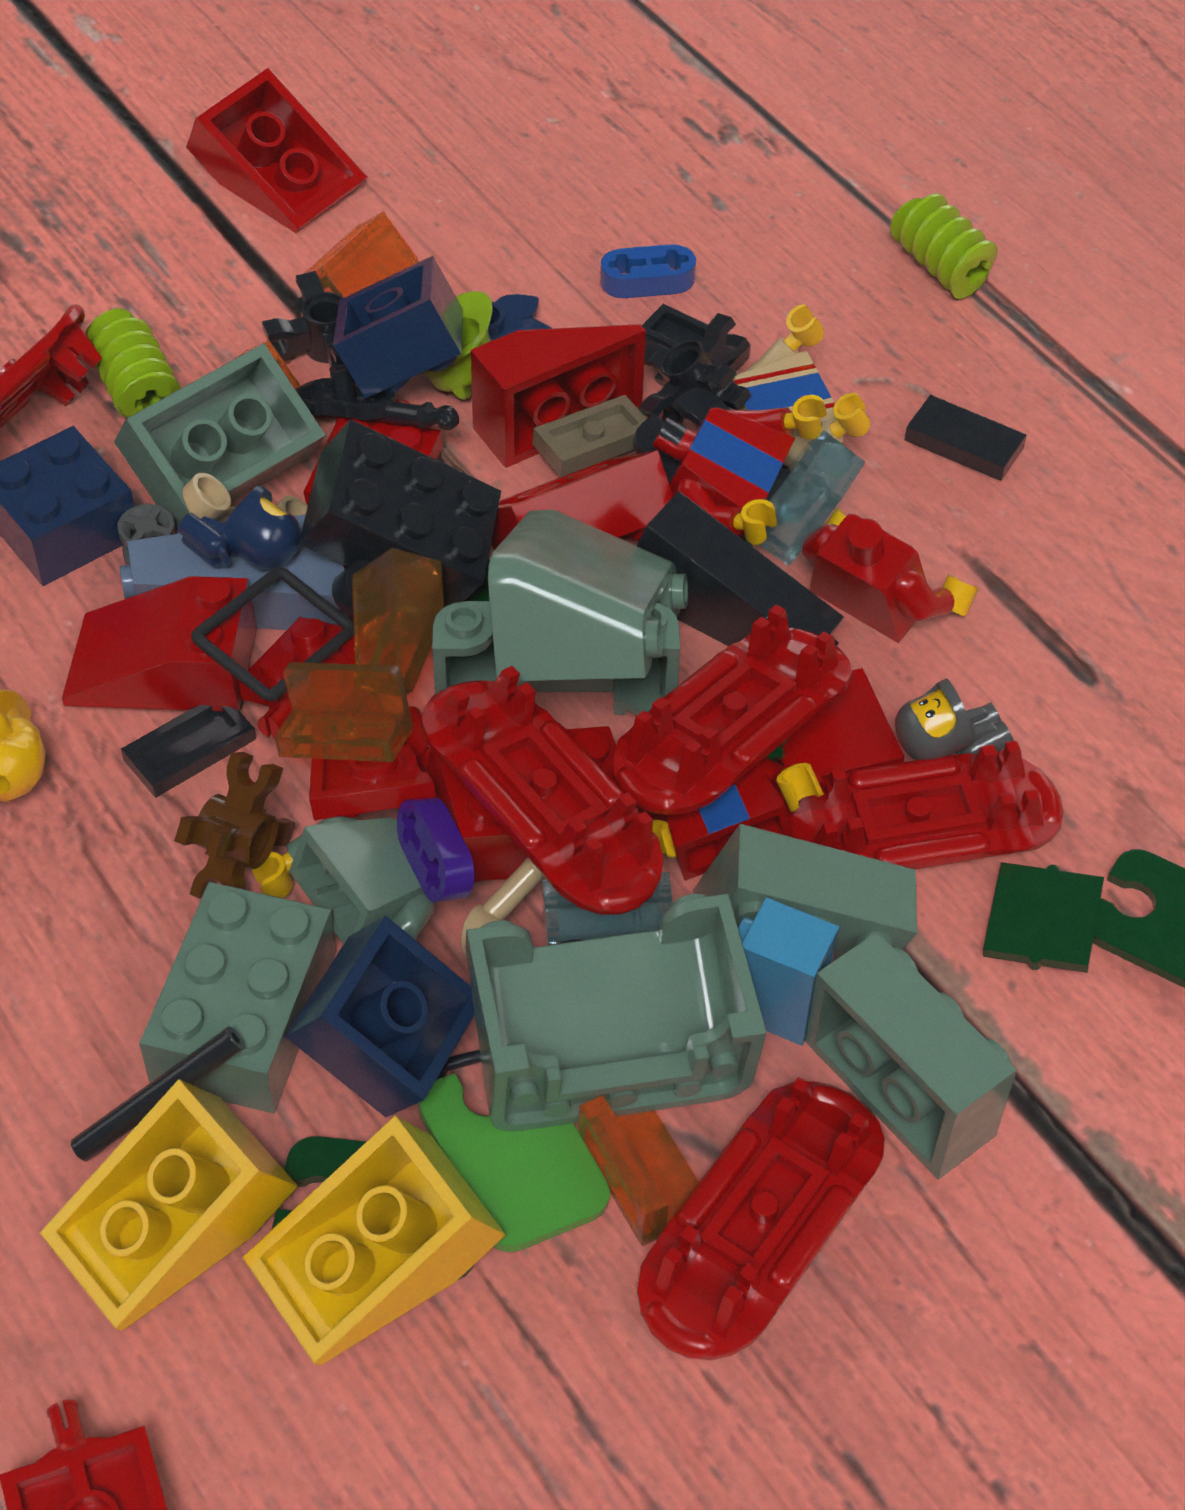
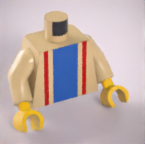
M801 304L794 307L786 318V325L791 332L785 339L780 336L759 360L745 372L736 375L732 381L739 386L746 387L751 393V396L739 410H765L786 407L792 412L795 401L800 397L817 395L823 399L827 415L820 418L823 428L821 435L816 439L807 440L799 435L797 429H793L792 434H790L795 437V440L783 465L805 469L817 461L838 459L840 444L844 441L843 435L846 433L851 437L865 435L870 427V419L865 413L866 405L857 393L845 394L834 403L807 351L798 352L797 349L801 345L810 347L820 343L824 335V328L817 317L813 318V313L807 305Z

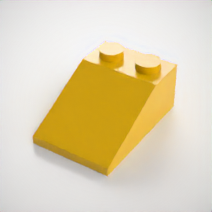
M178 1079L42 1229L40 1234L115 1329L123 1331L252 1238L298 1185L220 1097Z
M395 1115L242 1258L314 1364L321 1366L455 1283L506 1234L433 1137Z

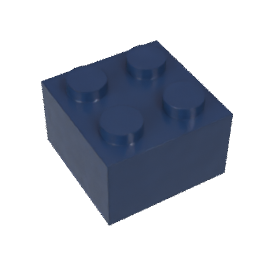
M431 256L339 300L333 346L365 399L379 392H395L402 388L409 381V378L426 370L430 372L443 370L451 365L457 356L461 354L463 308L434 256Z
M74 425L0 461V536L42 586L123 546V543L120 541L117 524L120 517L128 509L134 507L132 491Z
M385 915L347 938L285 1037L384 1117H388L425 1100L475 1015L471 986Z

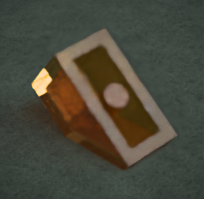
M391 548L352 575L356 684L407 695L414 690L433 644L435 617L444 608L441 561Z

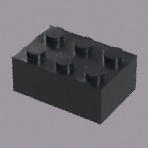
M350 419L320 453L298 544L348 567L360 560L374 562L425 588L433 595L439 608L442 609L452 603L465 601L484 583L501 490Z

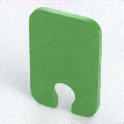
M455 1073L436 1080L425 1100L419 1102V1115L428 1133L433 1137L506 1234L494 1248L510 1253L524 1250L592 1222L602 1216L607 1209L610 1197L608 1183L573 1123L524 1131L499 1130L492 1125L490 1116L477 1115L467 1108L462 1097L463 1087Z

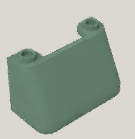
M557 510L529 511L493 551L490 557L488 586L496 676L498 677L503 669L513 665L520 673L518 681L646 678L652 664V658H661L663 653L662 623L660 620H652L651 612L656 603L670 608L676 617H678L680 609H687L688 580L686 574H677L676 566L672 561Z
M490 601L452 603L442 608L436 615L433 624L432 644L435 694L446 687L462 682L496 680ZM656 603L652 610V620H660L662 623L663 653L661 658H652V664L646 678L518 681L517 687L528 682L536 692H613L614 715H626V710L636 716L643 710L648 712L652 708L653 702L660 697L666 696L678 685L680 634L677 617L670 608L660 603Z
M689 894L678 898L671 904L670 909L663 914L659 930L533 947L528 930L505 920L492 921L480 928L466 930L465 949L486 1098L492 1125L497 1129L524 1131L714 1102L738 1095L752 1084L767 1033L729 894L708 897L703 894Z

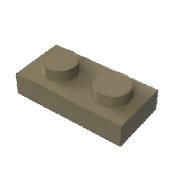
M622 395L602 404L535 427L532 444L558 475L563 477L634 450L632 442L634 433L647 418L626 395Z

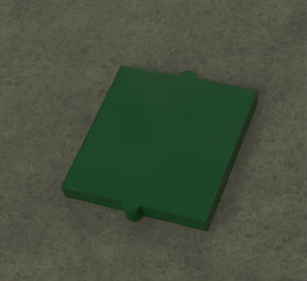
M1001 862L983 947V957L1027 963L1033 970H1038L1041 966L1088 973L1104 877L1059 871L1056 865L1039 868Z

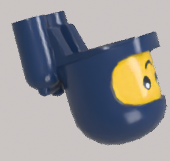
M262 485L256 486L238 504L224 523L206 516L200 519L194 513H188L177 527V531L183 536L182 543L213 568H230L231 553H235L259 570L270 571L273 568L282 567L297 552L301 535V528L297 519L293 515H287L274 505L271 492Z

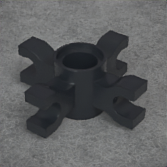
M316 271L296 275V283L302 294V297L298 298L302 317L292 320L274 318L263 321L262 328L269 342L265 344L277 363L287 361L296 353L306 350L307 355L311 359L320 363H329L330 367L344 364L333 346L339 300L344 297L333 292H324Z
M717 313L707 326L705 337L701 343L697 340H686L675 345L670 350L653 342L645 350L644 365L651 366L658 371L654 378L658 384L664 387L659 392L649 395L641 403L638 409L643 415L651 417L656 413L659 416L663 411L661 418L663 422L668 417L682 425L684 418L672 407V403L676 398L692 388L711 390L731 409L739 410L751 396V393L746 387L739 386L732 381L737 374L732 367L726 364L728 361L741 356L751 344L746 337L731 334L726 341L728 332L736 325L732 317Z

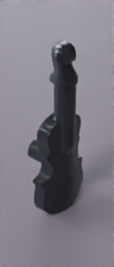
M337 364L329 368L331 378L316 379L295 389L312 415L341 416L357 420L415 426L421 429L437 424L443 430H452L460 423L459 415L452 406L444 405L435 408L431 402H425L422 405L400 403L396 401L395 392H379L365 399L358 386H355V382L344 364Z

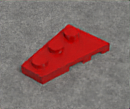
M374 692L367 696L344 723L314 718L309 802L314 820L340 816L353 818L361 813L399 808L402 802L407 799L437 798L434 781L427 771L422 772L418 766L416 754L409 744L404 745L398 736L396 724Z

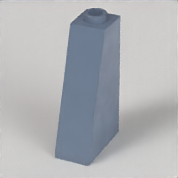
M306 514L294 516L300 525L301 531ZM180 533L127 541L130 565L119 566L125 599L189 576L248 578L249 585L251 586L269 572L268 570H259L235 553H231L230 568H213L182 543L183 536ZM299 545L295 555L282 567L293 573L341 612L332 596V583L335 577L345 570L344 565ZM280 578L252 599L257 628L287 630L299 617L315 618L326 623L338 625Z

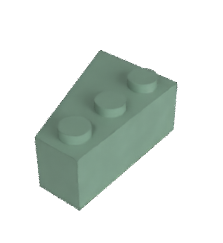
M739 824L693 889V894H703L707 897L729 894L737 927H739L744 917L755 919L766 897L840 926L833 961L875 932H878L893 948H900L902 950L917 934L915 869Z

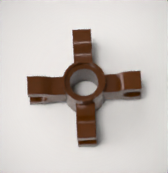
M245 752L231 753L226 770L229 784L227 797L216 794L204 804L198 816L181 817L174 841L184 846L196 844L206 849L205 854L209 856L206 866L193 880L190 895L199 899L202 898L208 882L215 883L216 880L222 885L246 890L244 880L245 867L251 869L260 867L267 860L274 846L289 844L295 822L287 818L277 819L275 816L265 813L266 810L263 809L266 797L274 791L280 782L283 772L282 767L275 764L261 765L258 780L253 782L249 776V767L252 763L253 755Z

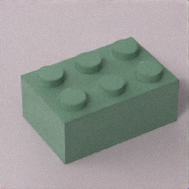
M263 343L127 418L114 443L156 505L164 507L172 514L177 534L179 533L177 527L180 521L190 513L184 502L182 489L197 473H207L218 479L227 489L231 502L252 491L256 486L264 484L310 457L326 435Z
M208 882L139 1042L149 1083L230 1026L239 1033L245 1048L193 1086L220 1097L224 1102L275 1114L299 1048L288 1040L285 1035L333 962L336 954L331 909Z
M875 932L820 970L816 975L805 1042L938 1180L996 1137L1017 1069L1012 1065L1008 1054L1001 1045L992 1039H985L964 1018L961 1008L952 997L946 993H939L919 974L914 961L905 951L900 948H893L878 932Z

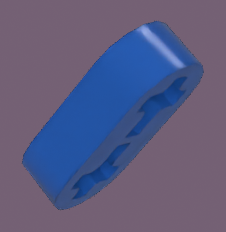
M675 244L611 250L601 259L600 286L604 292L616 298H637L683 293L689 290L695 283L696 257L687 247Z

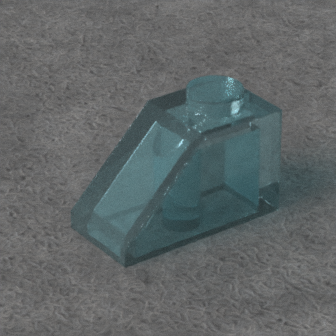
M823 430L821 435L811 440L792 461L767 498L775 507L778 524L772 528L765 525L767 539L760 545L789 566L802 551V544L806 536L820 528L843 498L865 464V461Z

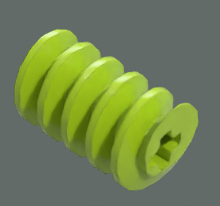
M939 193L928 195L923 199L914 198L909 200L894 213L890 223V234L894 240L900 242L908 253L913 254L917 262L925 266L933 277L938 278L941 285L949 289L957 299L963 300L971 296L983 285L997 258L998 248L993 241L985 240L984 233L980 229L973 228L971 221L966 217L960 216L959 210L955 206L948 205L946 198Z
M115 308L105 311L94 318L87 327L85 334L102 357L100 363L96 366L99 376L105 384L107 393L112 398L114 407L122 416L129 418L181 389L180 383L174 377L173 370L168 365L166 356L160 350V345L153 336V331L146 321L134 317L128 310Z

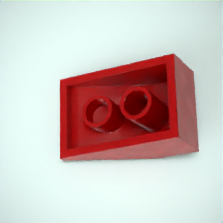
M269 68L196 117L186 146L190 153L220 185L294 233L300 231L366 182L368 178Z
M640 324L517 330L471 349L474 431L502 465L507 468L540 454L532 444L535 427L602 404L622 395H626L638 408L643 398L646 330Z
M189 576L85 613L62 695L63 705L190 710L198 705L212 706V711H222L221 706L234 707L239 710L242 698L238 679L192 642L191 634L196 627L250 587L249 579ZM252 600L205 636V638L246 671L248 670L257 628Z

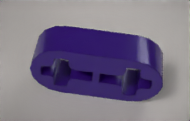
M436 797L407 799L403 801L397 815L398 840L428 900L435 903L468 898L474 885L473 859L446 805L441 799Z

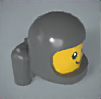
M947 678L937 682L924 695L906 702L899 709L895 717V730L898 740L906 753L914 760L937 759L955 753L957 755L965 753L978 754L981 746L994 744L996 751L1004 749L1006 742L1014 741L1008 727L1001 720L992 702L978 708L965 710L957 691Z

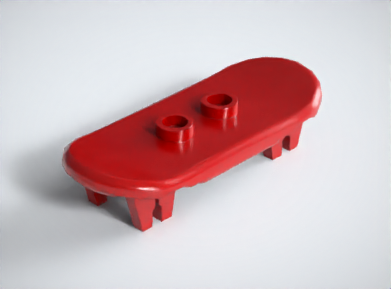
M71 305L44 337L17 361L11 359L0 369V429L29 403L31 396L39 389L64 406H67L74 399L75 394L64 383L70 384L79 393L87 387L89 382L85 376L88 370L77 359H82L93 369L100 363L102 357L81 328L85 312L80 305Z
M778 605L773 606L768 612V620L763 617L758 618L753 622L750 634L741 641L731 644L724 651L719 652L666 696L658 698L652 703V708L648 712L643 710L635 717L633 727L619 738L613 754V775L617 786L624 794L629 793L637 801L635 807L652 814L679 815L691 813L710 805L845 691L852 673L849 659L835 645L834 636L825 631L817 635L803 629L789 628L786 610Z
M513 665L503 669L495 681L462 682L446 687L433 695L424 707L421 727L426 742L563 898L580 909L599 915H621L637 910L652 897L660 883L664 861L659 838L652 832L653 819L646 811L639 814L635 808L637 801L629 793L624 794L571 734L547 710L535 703L536 691L528 682L517 687L520 673Z
M1017 741L1006 742L1004 751H996L994 744L981 746L978 754L965 753L948 755L937 759H919L856 769L846 773L844 768L831 770L830 776L821 779L820 773L816 772V778L824 795L819 798L816 795L806 796L799 802L800 808L794 812L790 811L787 802L784 801L793 838L915 870L1039 849L1052 841L1060 830L1064 809L1061 796L1053 782L1038 767L1022 758L1021 749Z
M798 1076L795 1082L772 1090L747 1118L662 1231L641 1264L637 1287L640 1313L651 1334L668 1350L689 1359L715 1360L732 1356L758 1339L872 1179L882 1162L885 1138L880 1122L866 1104L852 1093L834 1085L805 1081Z

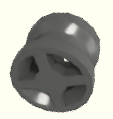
M154 504L137 505L128 509L120 517L117 524L120 541L123 543L122 551L126 565H130L127 541L176 533L172 514L164 507Z

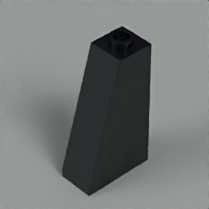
M680 491L646 525L636 545L674 562L677 574H686L688 580L687 609H680L677 620L728 647L750 634L753 622L758 618L763 617L768 620V612L775 605L786 610L789 628L803 629L817 635L824 631L832 635L844 618L842 614ZM834 639L835 645L838 646L840 642Z

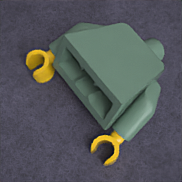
M340 816L323 819L316 825L306 826L302 835L286 845L287 853L281 856L276 852H271L267 860L260 867L252 869L256 881L261 883L260 888L263 894L278 898H284L291 892L294 878L314 906L331 909L333 931L343 944L349 936L385 915L416 940L434 913L433 902L428 900L401 848L397 834V820L391 817L358 820Z

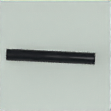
M227 1027L71 1140V1147L76 1156L82 1161L87 1162L136 1127L178 1079L194 1085L242 1051L245 1045L239 1033L234 1028Z

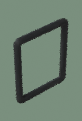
M276 567L196 627L191 634V639L197 647L265 701H275L356 634L357 628L351 619L286 568ZM280 578L341 626L343 630L274 687L269 689L205 638V636Z

